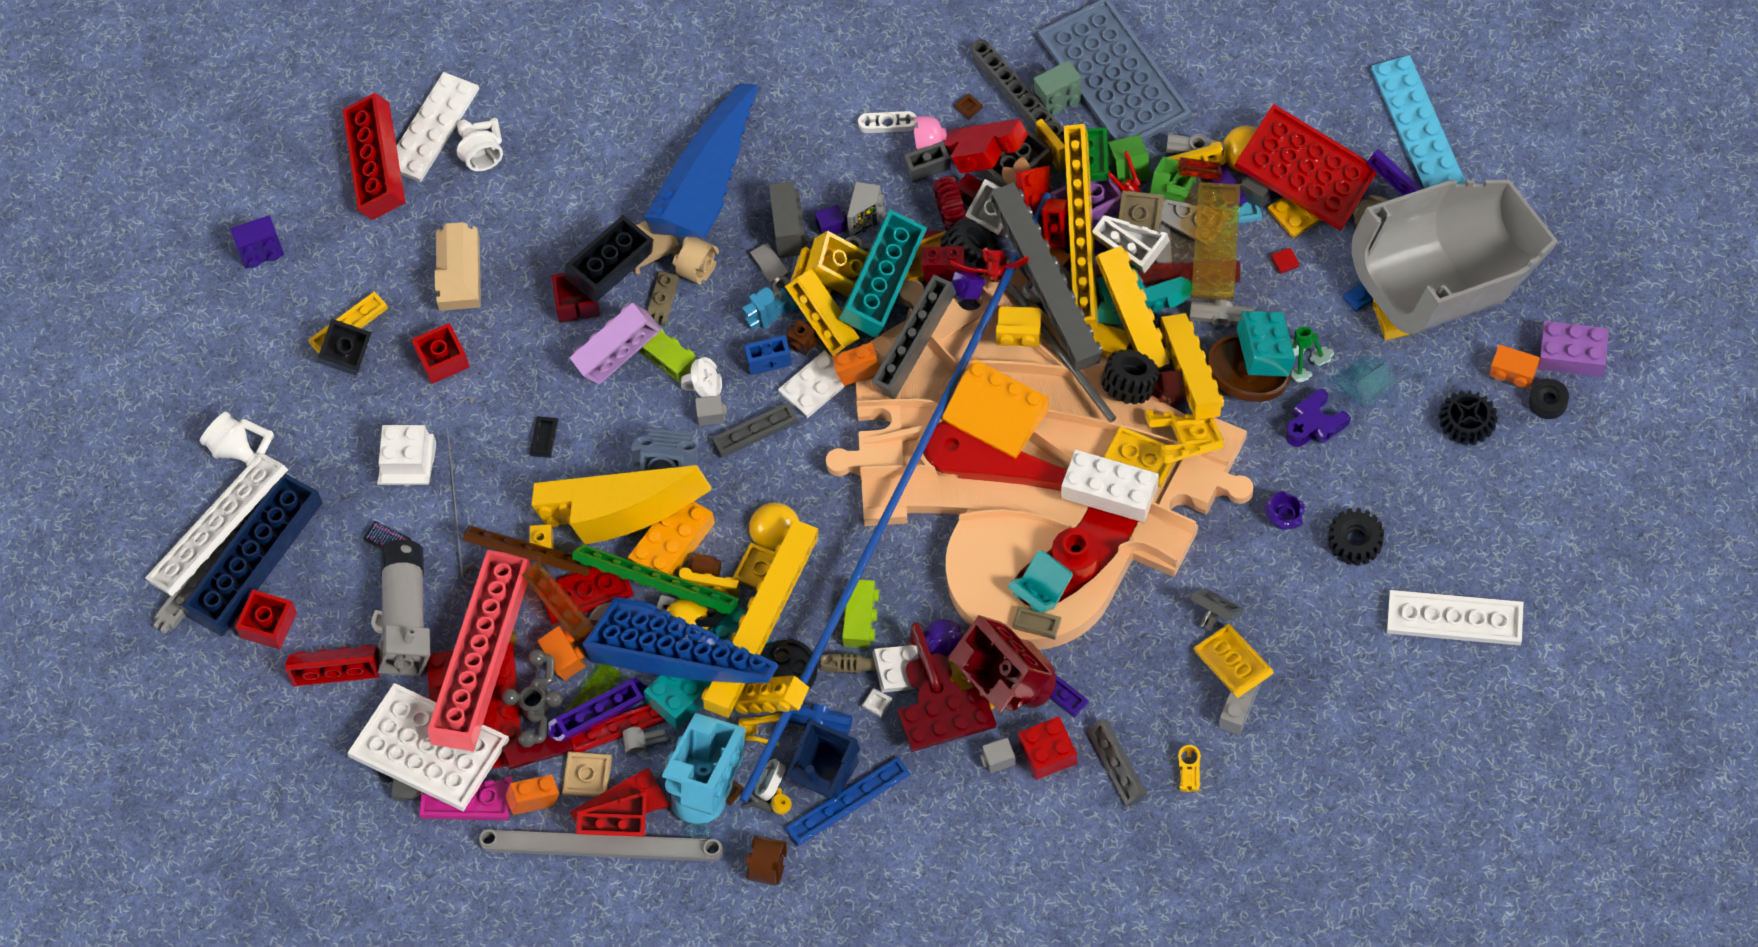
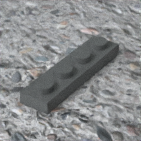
M787 402L712 437V442L721 458L798 423V418Z
M1101 719L1087 732L1125 805L1132 806L1147 793L1107 719Z

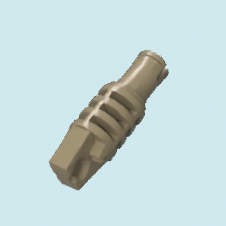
M853 654L821 655L820 658L821 671L843 672L845 674L846 672H849V674H859L861 671L877 672L874 658H865L860 656V654H856V656Z

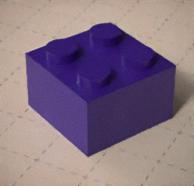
M270 215L230 229L245 269L258 267L260 263L269 260L275 261L284 255Z

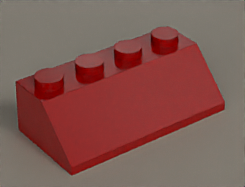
M362 645L358 648L341 647L338 650L320 649L317 652L309 653L299 651L295 654H289L285 664V670L293 687L380 678L377 667V646Z

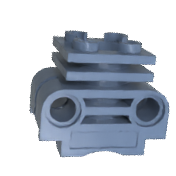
M650 428L648 436L637 437L631 446L632 472L698 464V444L693 441V432Z

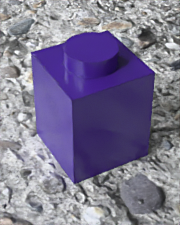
M839 205L815 212L816 224L820 234L826 231L833 234L846 231L847 216L845 211L841 212Z
M965 271L955 272L952 280L956 291L955 295L963 299H980L986 279L974 273Z

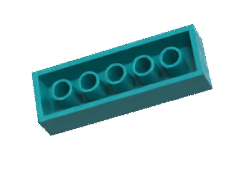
M891 209L888 211L875 236L839 320L877 338L887 321L927 227Z
M738 606L732 613L727 614L719 625L713 627L710 632L718 635L724 641L726 639L730 641L734 632L737 633L739 629L738 624L743 614L746 615L747 612ZM661 675L644 690L645 702L677 730L704 705V701L701 699L706 687H710L712 681Z

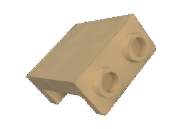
M646 221L636 225L654 239L652 254L634 269L636 275L640 274V267L672 253L673 257L680 253V244L675 236L653 234Z

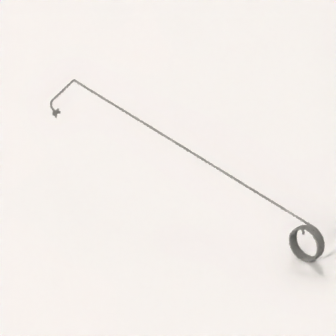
M466 397L460 403H462L467 398H470V404L473 403V401L475 400L474 398ZM448 435L447 437H448V447H449V456H450L449 458H450V466H451L450 468H451V476H452V487H453V495H454L453 497H454V505H455L454 507H455V515H456L455 517H456V527H457V536H458V546H459L461 575H462V578H463V580L465 581V583H467V584H469V585H474V584H476L477 579L474 580V581H467V580H465V578H464V574H465V572H466L468 569L476 568V569L481 570V568H480L479 566L473 564V565H469V566L465 567V569L462 571V561H461V551H460L459 531H458V522H457V512H456L454 482H453V473H452L450 443H449V435Z

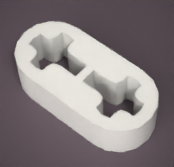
M772 759L766 764L755 787V794L759 798L768 801L774 796L785 773V765L777 759Z

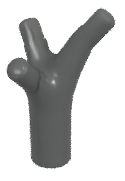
M753 793L750 796V801L742 805L743 809L757 807L768 813L772 811L770 803L760 799Z

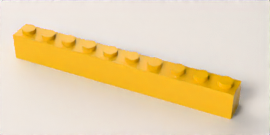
M1085 124L1064 126L1072 291L1076 297L1075 303L1077 307H1081L1084 312L1085 323L1089 324L1092 329L1099 328L1094 237L1092 234L1093 217L1088 132Z
M795 519L791 527H786L783 535L784 540L782 544L779 543L774 553L775 558L773 562L769 561L765 571L767 574L764 579H760L756 590L758 592L756 596H752L749 600L747 614L741 616L738 624L739 629L730 638V641L739 648L744 647L749 650V653L754 655L761 654L818 540V528ZM712 681L710 687H706L701 699L704 701V709L729 718L746 683Z

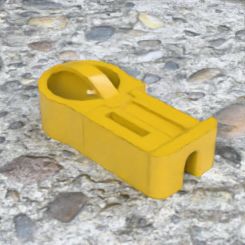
M1193 745L1182 747L1178 754L1180 770L1179 790L1181 792H1198L1200 788L1201 755L1198 748ZM1187 751V757H1191V752L1194 751L1198 756L1196 762L1193 764L1184 763L1181 758L1182 753Z

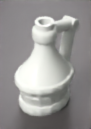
M492 118L490 121L474 124L467 120L458 122L457 131L463 137L457 147L458 158L465 162L466 166L473 171H485L497 165L503 156L502 147L499 145L502 142L498 119Z
M223 412L203 433L200 443L208 447L215 459L233 458L245 462L248 467L260 453L265 454L271 440L274 438V434L272 431L246 419H242L239 422L231 418L228 412ZM245 429L263 437L256 453L249 446Z

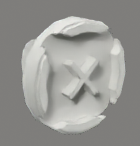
M707 357L695 360L691 367V373L682 376L681 388L685 391H697L702 398L718 396L722 389V378L720 373L717 374L715 370L717 369L716 364Z

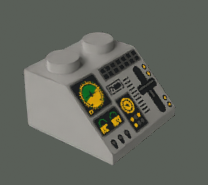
M856 182L847 215L849 237H857L877 225L880 217H884V194H881L880 185Z

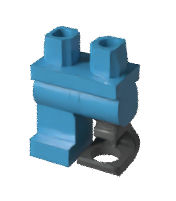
M785 276L776 277L772 284V291L769 288H764L758 292L757 296L755 293L750 295V303L742 307L746 316L744 318L745 322L751 330L760 325L763 328L768 327L769 323L774 322L779 315L789 309L792 313L800 309L785 288L790 283Z

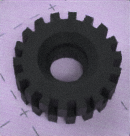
M1352 508L1347 509V514L1343 511L1340 512L1338 517L1335 516L1333 518V522L1329 527L1328 545L1329 549L1332 548V554L1334 556L1338 555V560L1341 562L1343 559H1346V564L1351 565V561L1355 562V566H1360L1361 561L1367 564L1370 558L1374 560L1377 557V553L1380 554L1383 546L1384 529H1382L1381 521L1377 522L1378 517L1375 514L1371 517L1368 510L1362 513L1361 508H1357L1356 512H1353ZM1360 532L1364 536L1363 543L1353 544L1347 539L1348 534Z

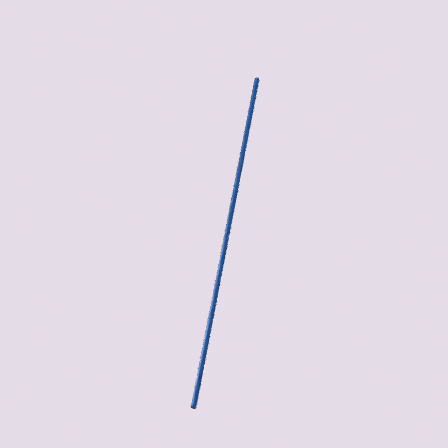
M1044 193L1032 217L1034 222H1038V224L1041 220V207L1045 205L1047 199L1052 198L1050 193ZM1016 251L1009 264L1020 260ZM1006 268L799 679L806 685L1015 269ZM793 711L782 712L739 798L740 801L748 802Z

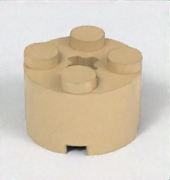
M685 237L682 249L679 254L675 255L672 264L676 266L677 275L701 285V281H707L715 269L717 261L714 260L715 254H719L718 247L699 238Z

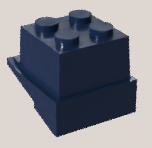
M810 719L799 741V747L787 770L785 779L830 799L832 797L838 798L859 763L857 754L860 747L857 739Z

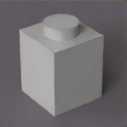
M721 395L695 398L699 426L724 423V416L728 415L726 403L721 401Z
M1008 738L982 746L983 754L980 755L983 767H988L990 773L1016 765L1015 755Z

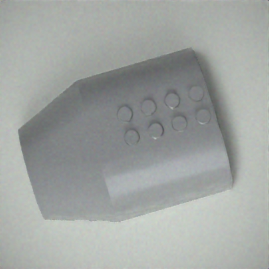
M1449 180L1367 207L1353 234L1352 258L1360 281L1391 323L1405 333L1415 334L1504 302L1554 249L1558 241L1510 180H1485L1484 184H1474L1473 180H1467L1466 184H1457L1456 180Z

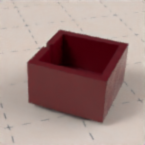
M565 273L551 275L559 323L578 320L577 316H581L582 319L600 316L599 302L594 303L567 281Z

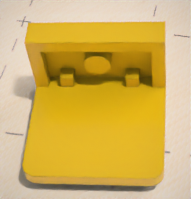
M1000 307L998 325L996 326L997 345L1039 347L1041 309L1033 307Z

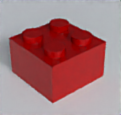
M450 323L411 339L414 350L431 384L470 367L467 356Z
M252 589L235 628L242 639L280 650L297 611L290 600Z
M1060 716L1018 732L1019 744L1036 780L1077 764V752Z

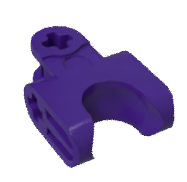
M1321 388L1294 408L1293 414L1296 418L1288 424L1287 442L1291 446L1301 447L1316 437L1320 443H1325L1349 425L1351 416L1345 411L1332 416L1323 414L1320 408L1327 403L1328 392Z

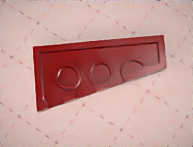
M1050 166L1015 172L1017 188L1022 190L1024 203L1026 206H1030L1033 215L1044 193H1049ZM1041 219L1039 222L1041 232L1043 227V219Z
M646 768L575 808L570 813L576 822V811L642 791H647L646 813L670 807V804L650 769Z

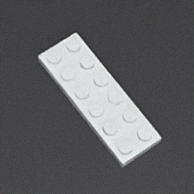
M442 73L397 145L401 175L422 182L479 90L478 85L448 73Z
M1390 590L1387 634L1521 646L1524 602Z

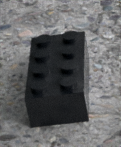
M622 215L565 264V279L596 303L652 254L654 239Z

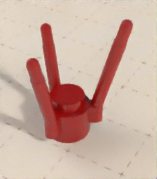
M1125 151L1124 154L1133 180L1127 178L1120 183L1110 171L1108 176L1119 187L1121 192H1140L1138 186L1141 182L1137 178L1129 152Z

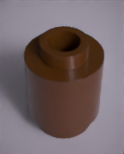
M696 553L694 557L690 558L688 568L692 573H708L719 577L722 561L714 556Z

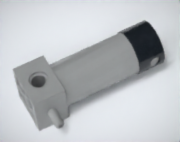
M394 540L384 544L380 549L383 633L377 646L378 673L421 677L430 657V629L424 628L423 547L415 541Z

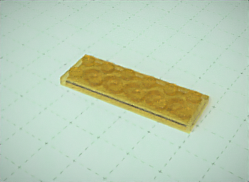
M1199 182L1191 298L1234 300L1241 184Z

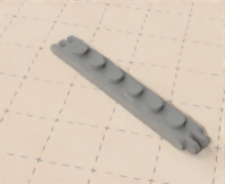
M255 507L244 517L238 527L233 529L225 538L224 542L211 553L210 557L200 565L196 572L189 577L181 586V589L173 596H170L155 616V619H157L153 626L155 629H160L162 633L166 634L170 628L175 629L186 615L182 605L254 512Z

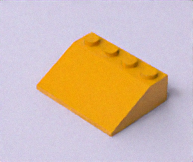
M974 359L963 375L942 420L1016 459L1048 412L1049 397Z

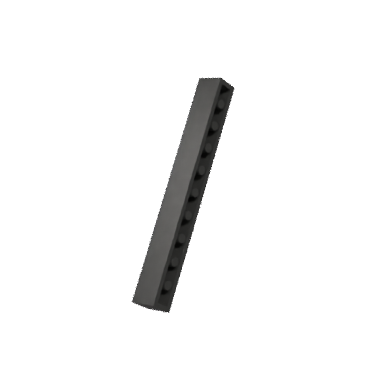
M1014 182L992 190L991 203L1019 259L1027 255L1029 256V261L1023 267L1076 372L1100 363L1101 345L1099 342H1095L1091 326L1085 323L1084 312L1081 307H1077L1075 294L1072 290L1068 289L1067 279L1064 273H1060L1056 257L1051 256L1049 243L1046 239L1043 240L1041 228L1038 222H1034L1030 206L1025 205L1022 190L1017 189Z

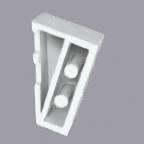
M1105 215L1092 230L1094 239L1111 250L1122 245L1123 250L1126 249L1130 256L1129 263L1144 274L1170 241L1168 234L1165 232H1157L1144 226H1136Z

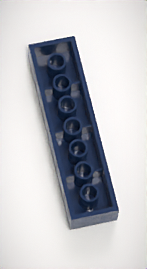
M285 473L272 486L182 605L187 617L223 637L242 612L252 589L258 590L322 505L323 502L319 492Z

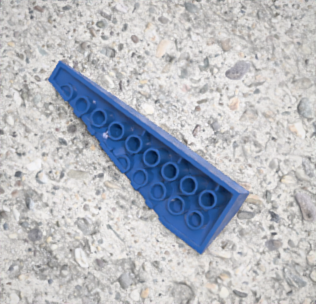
M740 83L716 108L691 140L644 216L653 234L695 238L706 237L723 208V197L727 195V183L732 178L731 169L736 164L742 143L741 135L746 130L745 122L750 116L749 108L753 106L758 89L757 84Z
M614 597L583 643L591 662L684 679L730 683H768L778 668L777 663L759 654H751L748 649L744 647L739 648L727 639L724 641L718 635L700 626L690 625L681 617L671 616L670 612L664 609L661 611L651 603Z

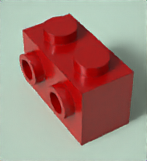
M1047 199L1045 205L1041 207V219H1043L1042 237L1048 241L1050 248H1066L1070 240L1068 199Z

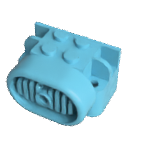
M698 713L694 714L684 735L679 736L676 750L671 751L668 765L662 774V777L666 778L665 788L671 793L670 804L672 811L678 818L692 824H703L716 819L721 814L726 804V798L729 796L733 786L734 776L743 759L745 727Z

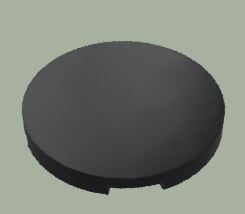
M787 639L765 644L760 655L778 664V668L772 677L796 676L800 679L813 652L804 643L794 639ZM817 665L807 683V686L810 687L809 690L817 678Z

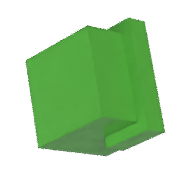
M1140 135L1108 142L1109 171H1114V175L1120 183L1127 178L1133 180L1124 154L1125 151L1129 152L1139 181L1151 180L1150 158Z
M1162 157L1154 171L1150 193L1161 194L1165 196V199L1184 203L1197 179L1198 171L1178 166V160Z

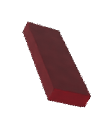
M548 735L542 743L534 744L529 748L521 746L520 743L502 748L509 770L567 754L573 750L569 739L557 741L548 737Z

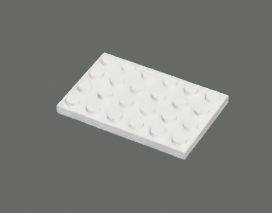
M394 683L348 751V756L464 812L500 756L502 748L509 742V737L482 725L474 752L431 745L428 727L436 702Z

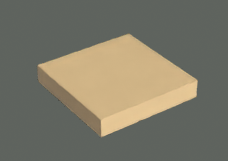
M568 752L562 795L597 797L607 791L612 755Z

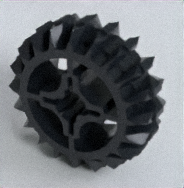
M1470 389L1467 394L1461 390L1459 396L1453 392L1451 398L1447 397L1444 404L1440 408L1441 412H1439L1440 427H1443L1444 434L1449 433V440L1456 437L1457 444L1461 440H1465L1464 443L1467 446L1471 440L1476 445L1478 440L1483 443L1486 437L1490 438L1492 431L1496 429L1498 417L1496 415V408H1493V401L1487 402V395L1480 397L1479 391L1475 395L1472 394ZM1479 411L1483 413L1486 420L1485 422H1483L1481 420V417L1478 415ZM1452 412L1456 414V417L1459 419L1457 424L1451 417Z

